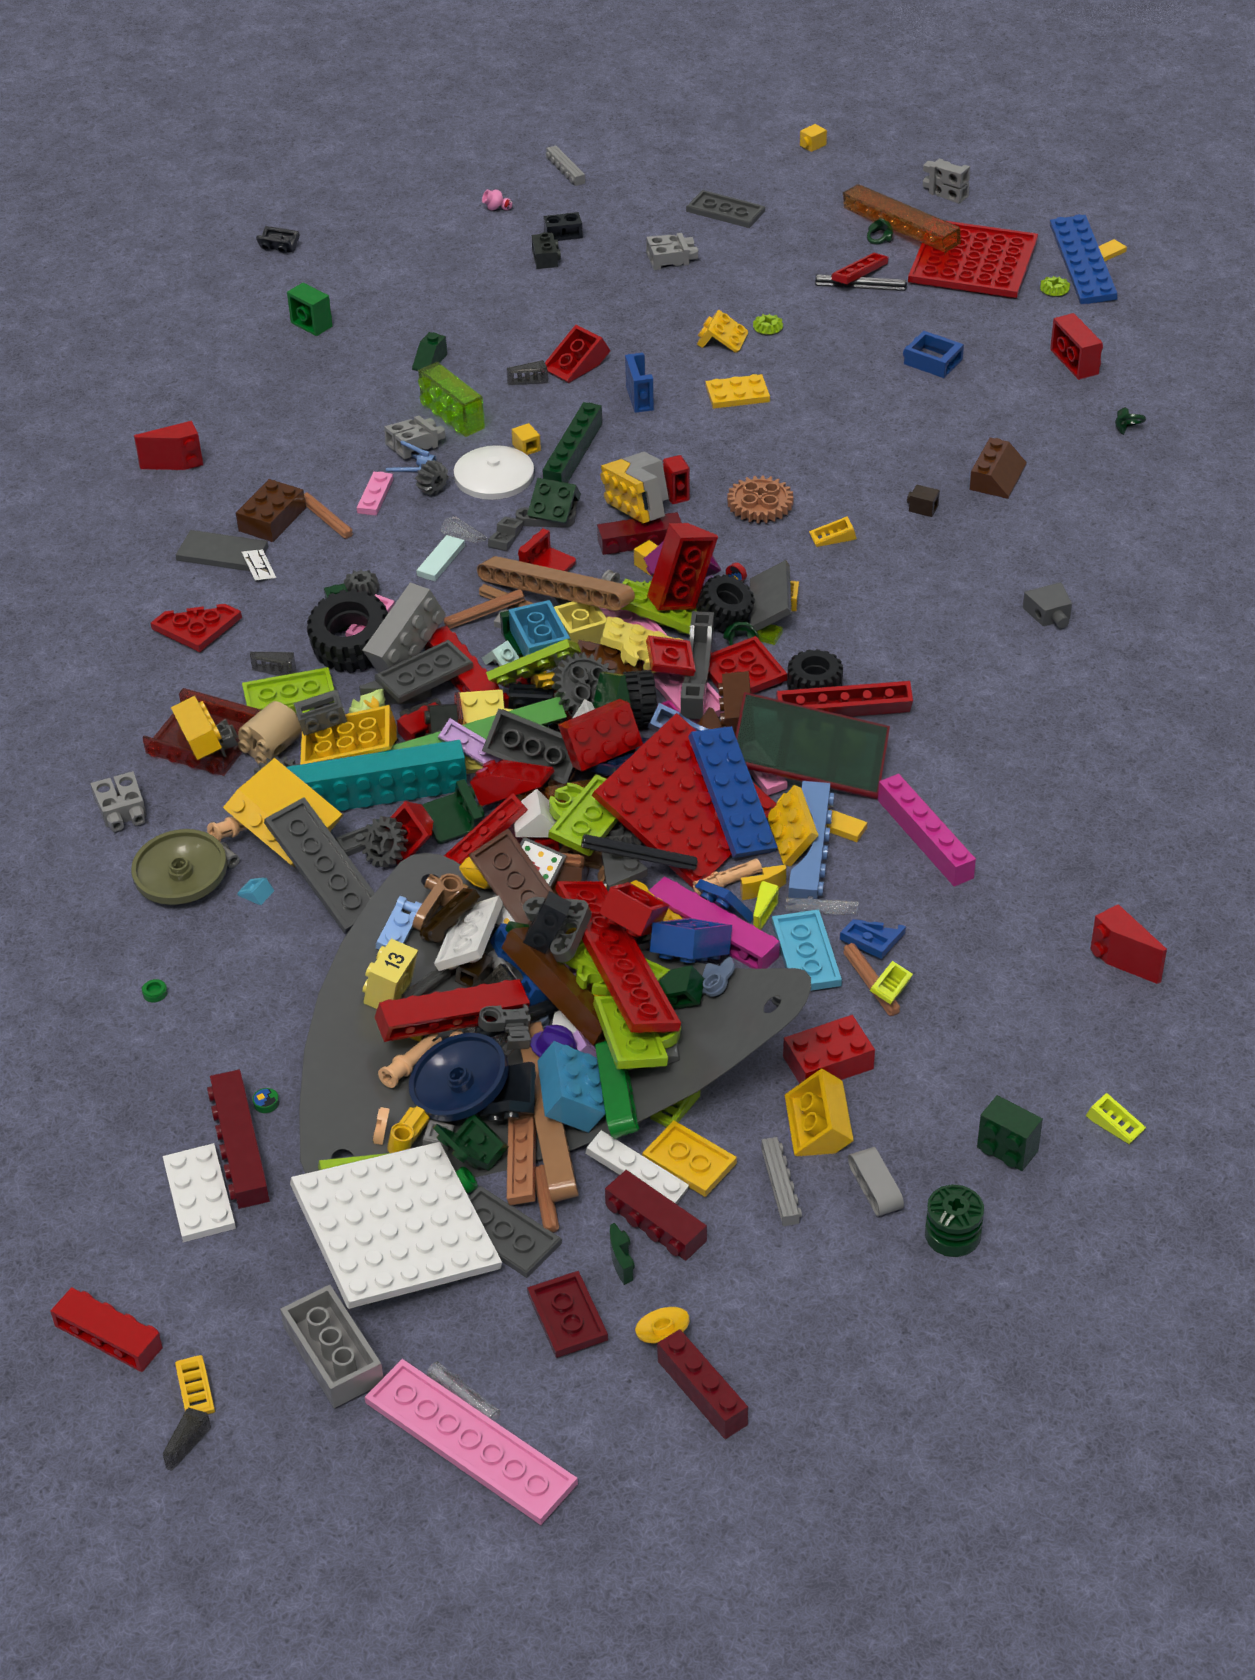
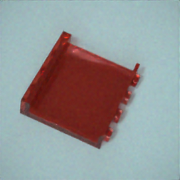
M186 688L179 692L180 703L195 696L198 703L203 701L215 725L226 719L229 726L233 725L237 735L240 727L261 711V709ZM174 713L153 738L143 736L146 754L167 759L170 762L184 764L191 768L205 770L211 774L225 776L242 754V751L236 745L224 750L227 757L222 756L218 752L197 760Z

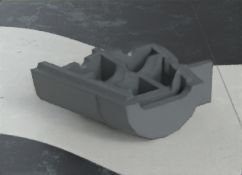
M224 719L216 725L222 739L218 740L222 748L209 755L219 752L222 756L227 757L224 750L238 745L236 740L238 735L233 725L229 726L227 720Z

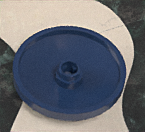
M463 1033L446 1038L427 1050L415 1064L409 1079L411 1099L415 1106L424 1109L429 1118L433 1120L456 1121L470 1117L487 1107L503 1089L509 1071L507 1057L499 1043L484 1034Z

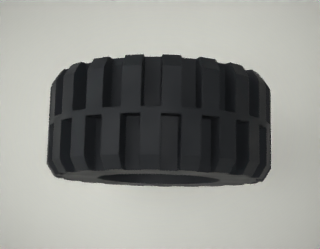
M351 589V591L347 592L346 590H340V593L329 594L327 599L323 598L320 600L318 606L312 609L311 615H309L307 620V633L312 650L318 661L324 663V666L330 669L334 667L336 671L343 672V670L354 672L356 669L361 671L365 670L366 666H373L363 652V648L388 614L384 603L375 595L371 596L369 592H359L357 589ZM352 624L366 626L361 632L353 636H335V633L341 628Z

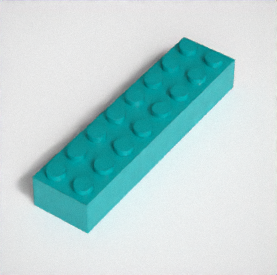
M461 740L286 767L338 811L455 792L456 781L465 779L467 783L465 757Z

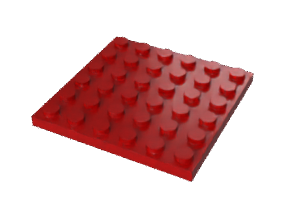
M932 219L908 275V282L1017 298L1038 241V234Z
M676 713L609 776L591 796L647 847L697 857L698 863L694 871L669 866L693 888L694 881L710 876L732 854L688 737L692 731L696 730ZM753 782L767 818L770 810L777 803Z

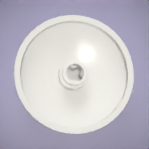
M486 446L474 449L463 455L454 467V479L458 488L464 493L480 499L493 500L514 496L524 491L534 478V465L530 457L518 449L507 446Z

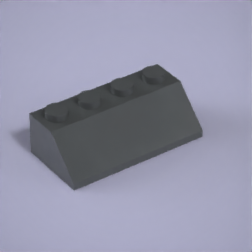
M498 708L482 751L503 760L553 767L555 772L549 778L567 785L576 768L571 764L561 732Z

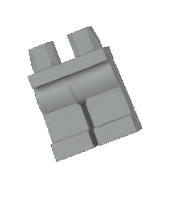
M940 158L935 162L927 161L923 165V171L929 173V176H926L923 180V187L929 189V194H936L939 197L959 204L969 196L970 166H957Z
M677 233V236L661 235L646 237V253L653 270H660L663 265L673 264L680 266L683 264L685 266L689 265V260L698 259L697 246L694 247L693 237L684 238L682 233Z
M415 416L414 420L409 419L384 426L385 444L404 459L410 458L411 452L414 450L402 445L401 441L410 443L420 449H429L431 447H438V441L445 439V428L442 426L436 427V423L432 418L424 420L421 416Z
M133 771L113 777L116 791L111 778L90 783L95 803L100 810L106 827H110L113 832L124 828V822L132 820L133 825L136 826L145 823L146 811L144 801ZM124 780L132 781V784L129 786L120 785ZM102 786L110 788L107 792H98V789Z

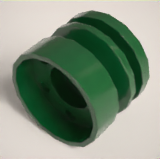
M951 1184L941 1186L929 1197L925 1238L928 1245L935 1252L948 1257H961L976 1250L981 1241L984 1204L981 1197L974 1190L963 1185Z

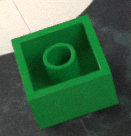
M301 283L287 291L290 321L292 324L315 336L333 327L329 295L305 283Z

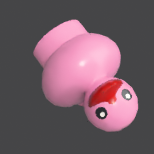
M487 189L484 192L482 203L486 204L489 210L494 211L499 206L506 211L512 208V201L509 198L503 199L501 191L496 189L490 191Z

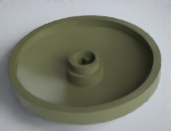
M179 829L160 834L144 844L133 859L131 873L137 890L145 898L160 904H184L204 897L220 884L227 870V858L222 844L214 836L200 830Z

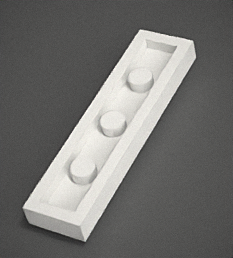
M602 1130L586 1149L587 1155L620 1175L627 1169L675 1204L681 1200L689 1188V1184L618 1140L613 1139Z

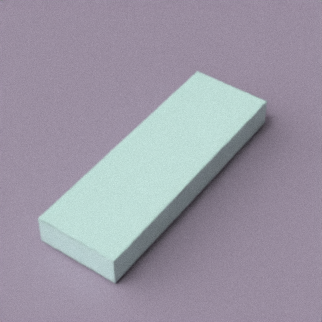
M446 535L416 570L417 576L436 581L465 547V540Z

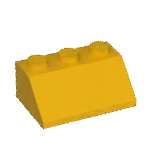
M821 1068L785 1094L795 1156L834 1154L854 1141L842 1080Z

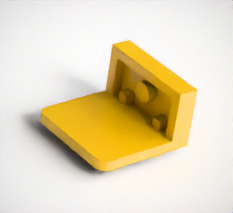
M718 309L713 317L709 316L704 322L703 328L698 333L700 338L697 345L703 348L711 337H714L737 353L748 334V330Z

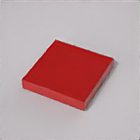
M648 635L646 645L651 671L694 676L696 669L690 641Z

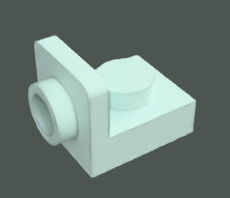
M508 640L482 657L486 665L494 661L499 666L519 659V656Z

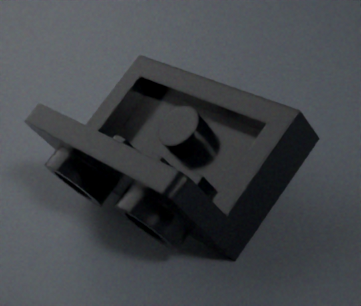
M265 226L262 236L257 235L256 240L264 250L273 249L282 253H293L300 234L295 230Z
M509 683L508 709L514 710L554 698V689L545 690L543 688H536V685Z

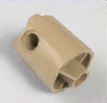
M273 701L240 727L238 731L239 749L243 753H248L251 757L255 758L258 764L260 762L267 763V758L272 760L301 736L302 729L296 713L281 702Z

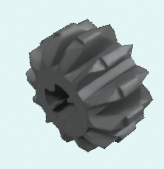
M427 460L426 464H421V469L417 470L418 475L415 477L417 480L416 486L423 493L437 495L439 491H443V486L447 485L446 480L449 479L447 475L448 469L442 463Z
M361 569L358 572L353 570L352 574H346V579H344L343 583L347 591L357 589L359 592H369L371 596L377 594L380 588L376 574L371 573L370 570L363 571Z

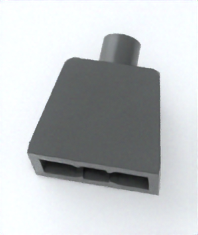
M1061 582L1024 592L1023 609L1042 626L1056 623L1059 628H1065L1069 624L1072 603Z

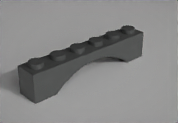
M692 611L689 641L696 672L694 676L685 675L681 690V714L690 719H701L704 714L714 634V612Z

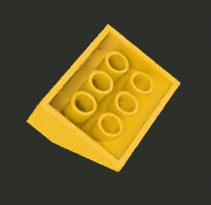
M390 705L345 714L347 722L305 736L302 731L300 765L391 750L397 740V725Z
M273 758L244 783L223 807L295 868L296 866L264 824V819L305 797L329 831L343 817L340 811L276 758Z

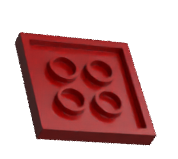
M756 636L711 653L708 677L718 689V683H722V674L749 671L751 694L787 681L786 671Z

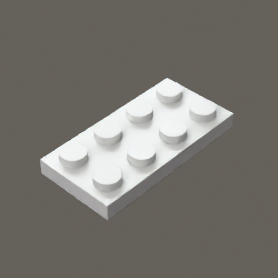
M500 896L475 903L471 910L464 912L458 918L459 921L456 925L449 928L434 963L438 971L451 970L467 962L474 963L482 958L503 905Z
M214 1143L163 1156L183 1242L236 1229Z

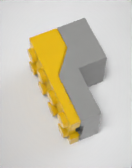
M641 452L601 465L602 473L600 476L606 491L604 492V497L609 505L642 523L665 516L663 501L669 498L662 460L646 452Z

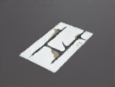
M263 549L242 552L255 580L276 578Z

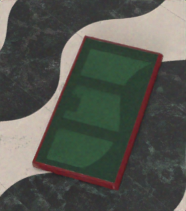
M744 692L735 736L748 770L800 782L830 783V789L878 799L879 781L882 778L890 726Z

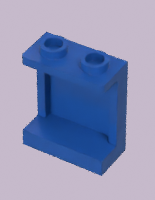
M644 353L625 355L626 388L634 412L654 410L652 374L645 375Z

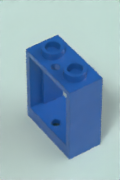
M923 331L904 348V364L945 378L963 360L964 344ZM925 348L936 353L942 354L944 356L942 358H939L921 352V350Z

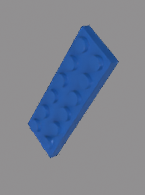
M732 726L692 731L688 737L732 857L738 858L774 852L778 847Z

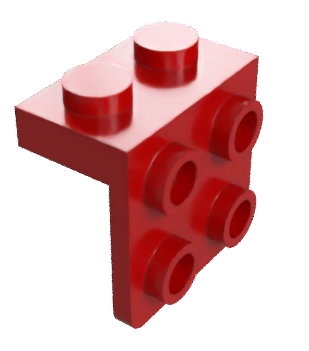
M544 528L533 535L518 550L519 561L566 572L576 564L575 557L551 548L550 531Z

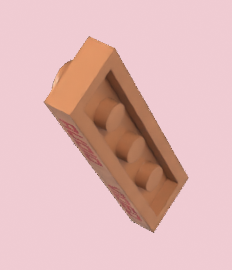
M534 1114L520 1116L519 1119H508L507 1201L509 1205L535 1201L536 1123Z

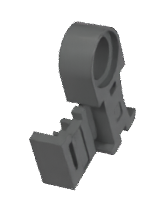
M523 1004L521 1009H502L501 1005L486 1006L481 1009L478 1019L479 1027L488 1032L504 1031L505 1028V1032L509 1033L507 1036V1050L529 1049L531 1038L528 1029L531 1017L528 1015L529 1009L527 1005ZM493 1016L497 1021L488 1022L484 1017Z

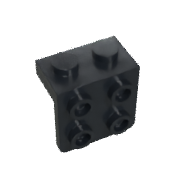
M524 1062L509 1065L506 1083L499 1093V1102L490 1103L478 1112V1116L488 1117L490 1122H503L504 1119H519L520 1116L534 1114L536 1102L535 1064L533 1062Z

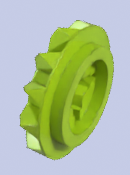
M1061 276L1046 277L1044 280H1041L1040 289L1047 295L1061 296L1069 292L1070 283L1067 282V279H1061Z
M762 314L761 317L758 316L753 321V328L761 334L778 333L783 328L782 318H778L777 315Z

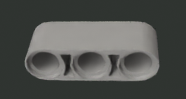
M875 1147L848 1155L850 1169L877 1217L904 1208L902 1194Z

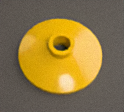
M660 1308L641 1318L636 1325L635 1332L637 1337L643 1342L658 1343L679 1329L684 1332L689 1325L690 1318L687 1311L682 1308Z

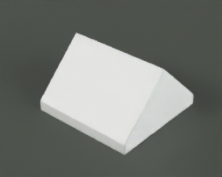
M536 789L521 801L528 810L513 823L515 837H548L549 830L557 822L549 812V800Z

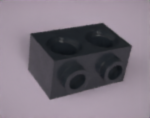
M579 212L543 216L544 232L553 233L554 240L563 241L583 238L582 221Z
M549 891L527 929L523 943L545 954L567 917L571 902Z

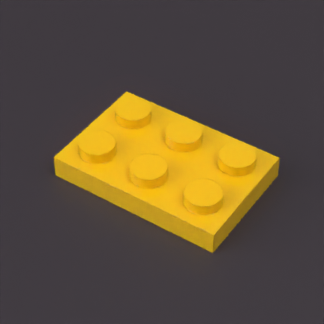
M762 374L705 381V387L713 409L770 402V395Z
M793 785L778 804L770 810L767 817L782 862L787 866H792L819 836L802 788Z
M674 1120L642 1153V1156L689 1184V1188L704 1197L737 1164L736 1156Z

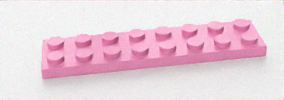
M403 1359L365 1396V1403L539 1525L544 1523L578 1485L577 1477Z

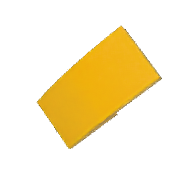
M555 673L535 674L531 677V685H536V688H543L545 690L552 689L555 683L552 681V677Z
M786 865L762 868V875L742 877L740 886L742 900L756 898L762 881L777 885L778 888L786 884Z

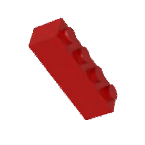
M71 1287L51 1309L55 1327L140 1372L145 1370L163 1348L160 1333L156 1328L139 1323L130 1314L126 1313L124 1315L118 1312L107 1302L101 1303L95 1300L86 1291L80 1292Z

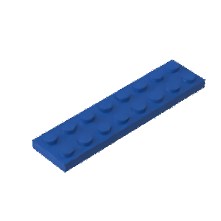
M1086 214L1051 219L1050 227L1080 304L1117 300L1116 288Z

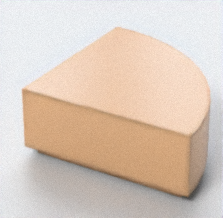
M381 1107L378 1111L373 1136L374 1144L383 1145L390 1110L388 1108Z

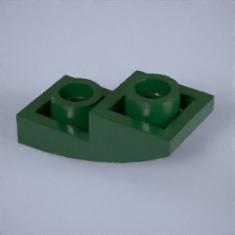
M613 1223L610 1225L611 1257L615 1270L625 1285L633 1281V1269H635L634 1261L629 1255V1245H631L627 1233L624 1230L621 1231Z

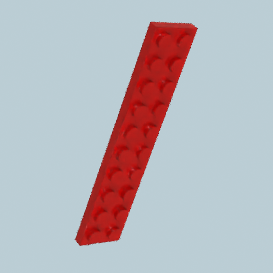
M557 881L555 890L558 896L564 899L584 900L588 903L592 915L582 941L630 1032L666 1033L679 1031L681 1022L634 937L628 934L623 926L610 924L605 920V916L599 914L608 893L602 881Z

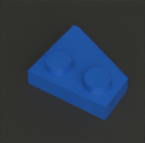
M702 879L695 885L702 893L700 895L702 898L711 903L714 902L721 908L728 910L749 923L753 920L754 913L730 890Z
M853 919L840 932V940L848 944L854 943L857 948L882 959L904 936L906 926L898 925V929L883 927L884 923L866 922Z

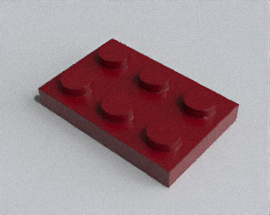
M579 1270L527 1287L530 1301L556 1358L608 1341V1333Z

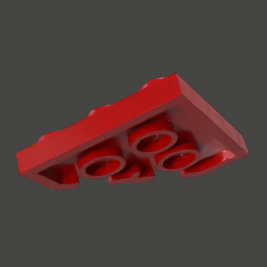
M227 604L216 605L217 608L205 610L204 606L187 608V612L174 613V610L163 612L151 622V628L160 634L201 652L242 618L240 610Z

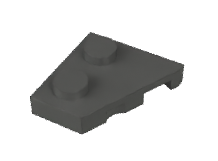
M601 852L607 891L612 886L627 882L631 883L648 876V869L638 859Z

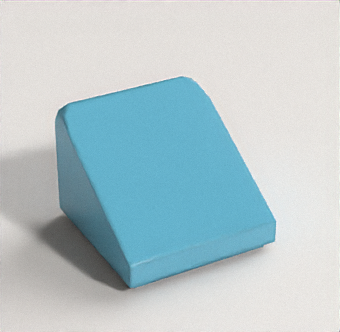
M267 878L250 879L237 895L262 905L274 892V889Z

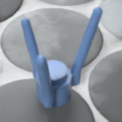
M401 441L402 445L420 453L419 455L411 453V458L417 459L416 464L419 467L386 468V471L418 472L417 470L421 469V464H426L427 460L436 461V456L430 454L429 451Z

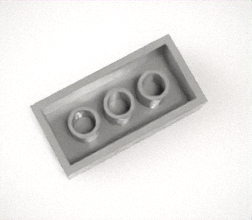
M409 583L363 648V652L378 673L419 654L431 639L437 627L442 623L446 613L431 590Z
M331 1285L325 1286L280 1309L285 1331L333 1408L373 1389L384 1378L381 1362Z

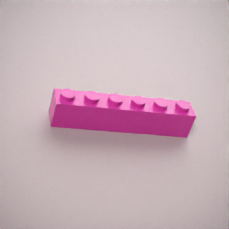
M896 774L879 781V803L948 881L955 887L974 879L976 858L901 775Z
M664 876L649 890L655 897L670 905L669 909L673 913L680 915L683 919L694 918L732 925L730 954L728 955L750 968L767 969L779 958L780 941L774 936L768 935L754 925L738 918L735 914L727 912L715 903H711L697 893L686 889L679 883Z

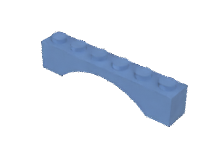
M802 781V791L819 836L813 841L809 852L803 860L791 869L788 902L817 905L818 896H823L824 882H820V878H825L826 864H823L822 860H827L828 846L824 845V843L829 842L830 828H826V826L832 822V810H829V806L833 807L834 793H830V783Z

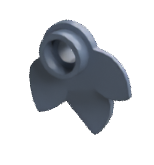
M731 957L725 959L720 966L711 963L706 964L703 972L705 979L703 981L702 993L714 997L721 995L725 991L728 983L727 979L735 968V963Z

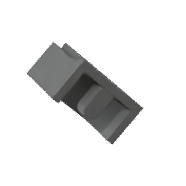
M337 689L294 703L304 736L347 722ZM333 701L335 702V703H333V704H329V705L324 706V704H327V703H330V702H333ZM315 708L314 710L302 713V711Z

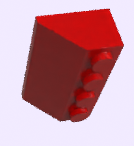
M669 523L647 597L658 611L696 608L718 539L716 534L689 523Z

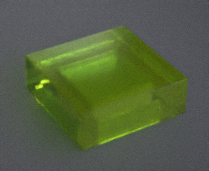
M772 624L757 631L759 640L775 645L783 633V627Z

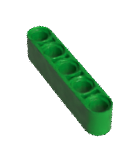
M607 1041L597 1043L595 1047L606 1120L610 1134L613 1139L638 1132L639 1126L630 1071L628 1069H616Z

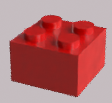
M627 882L610 887L599 914L605 916V920L608 923L621 925L626 928L628 934L639 937L652 933V923L663 921L670 905Z

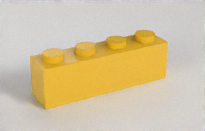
M193 696L171 707L197 760L222 748L218 741L222 737L203 701L198 703L196 697Z

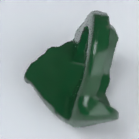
M879 218L868 227L867 240L871 244L878 245L885 240L889 243L892 241L893 228L889 221ZM879 230L885 231L879 239H872L870 237L871 233Z
M1124 407L1117 412L1115 425L1120 434L1124 435L1127 426L1144 423L1146 417L1140 414H1129V410Z
M736 622L726 628L723 638L731 646L733 645L734 636L747 635L748 639L754 636L759 639V636L750 623Z

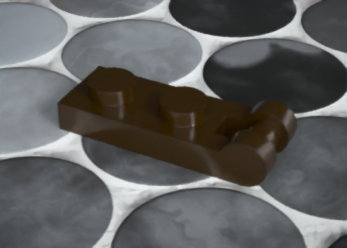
M463 888L420 930L421 939L433 942L442 941L444 932L456 925L459 921L458 918L464 912L471 910L475 906L474 902L480 898L478 892L475 889Z

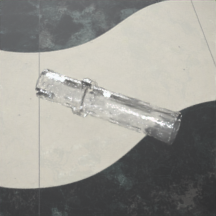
M808 896L807 899L786 897L785 904L793 905H786L785 912H804L819 909L820 914L858 916V909H853L858 908V901L813 899V896Z
M439 1361L434 1362L427 1371L428 1377L493 1421L499 1418L501 1411L465 1384L460 1375H454Z

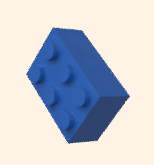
M694 918L653 922L650 952L659 953V958L674 959V956L680 957L681 962L695 963V960L707 961L708 958L720 959V955L730 954L732 925Z

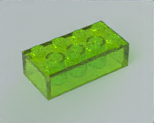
M439 362L418 370L419 398L424 406L430 408L435 415L440 416L445 423L450 424L456 432H460L465 437L485 428L483 397Z

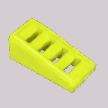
M762 881L760 884L753 914V925L762 930L778 904L779 888L777 885Z
M892 961L871 987L870 991L891 1005L907 986L913 974Z
M1108 1093L1103 1095L1086 1114V1117L1128 1144L1133 1142L1146 1129L1142 1123ZM1121 1120L1125 1122L1122 1127L1118 1124ZM1131 1126L1134 1130L1129 1134L1126 1129Z

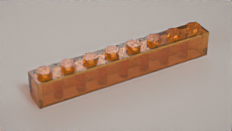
M860 184L843 192L844 208L872 221H876L879 218L885 219L892 225L893 230L945 253L961 244L960 227Z

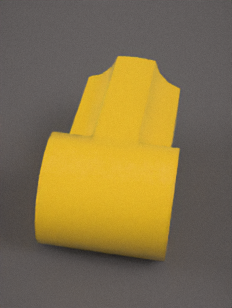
M418 1106L410 1107L400 1122L392 1126L387 1145L389 1153L411 1149L412 1144L429 1122V1116L425 1113L424 1109Z

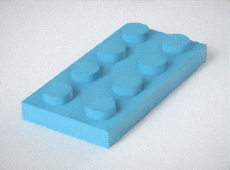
M819 909L772 916V926L776 939L780 941V952L785 968L805 970L811 977V991L841 986V975Z

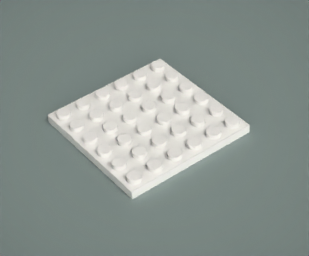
M440 1142L291 1177L290 1185L348 1309L501 1269L502 1261Z

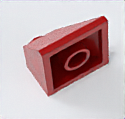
M405 801L391 816V818H396V822L403 824L401 829L407 831L403 837L408 839V842L403 845L407 851L400 853L403 859H396L397 865L409 856L414 855L432 835L434 821L422 804Z

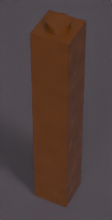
M529 927L511 929L501 947L505 953L593 1046L606 1041L593 1005L594 995L587 988L583 990L576 982V976L563 963L557 962L554 959L549 948L544 954L523 943Z

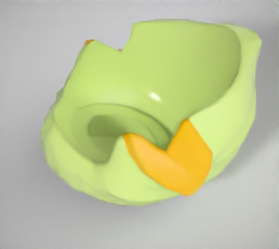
M378 689L361 695L360 702L353 699L349 713L386 706L384 689Z

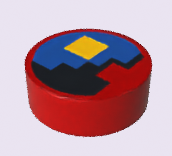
M732 563L726 568L725 573L728 577L734 576L737 580H746V569L740 563Z

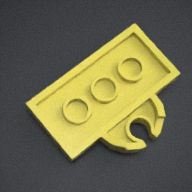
M608 616L600 644L620 650L623 664L628 662L636 666L638 659L645 662L643 669L651 670L646 645L648 635L665 638L672 637L666 636L660 631L645 629L639 624L633 625L624 622L618 617L612 618Z
M503 689L458 693L461 725L494 716L498 708L504 709ZM464 755L466 774L475 773L483 768L481 764Z

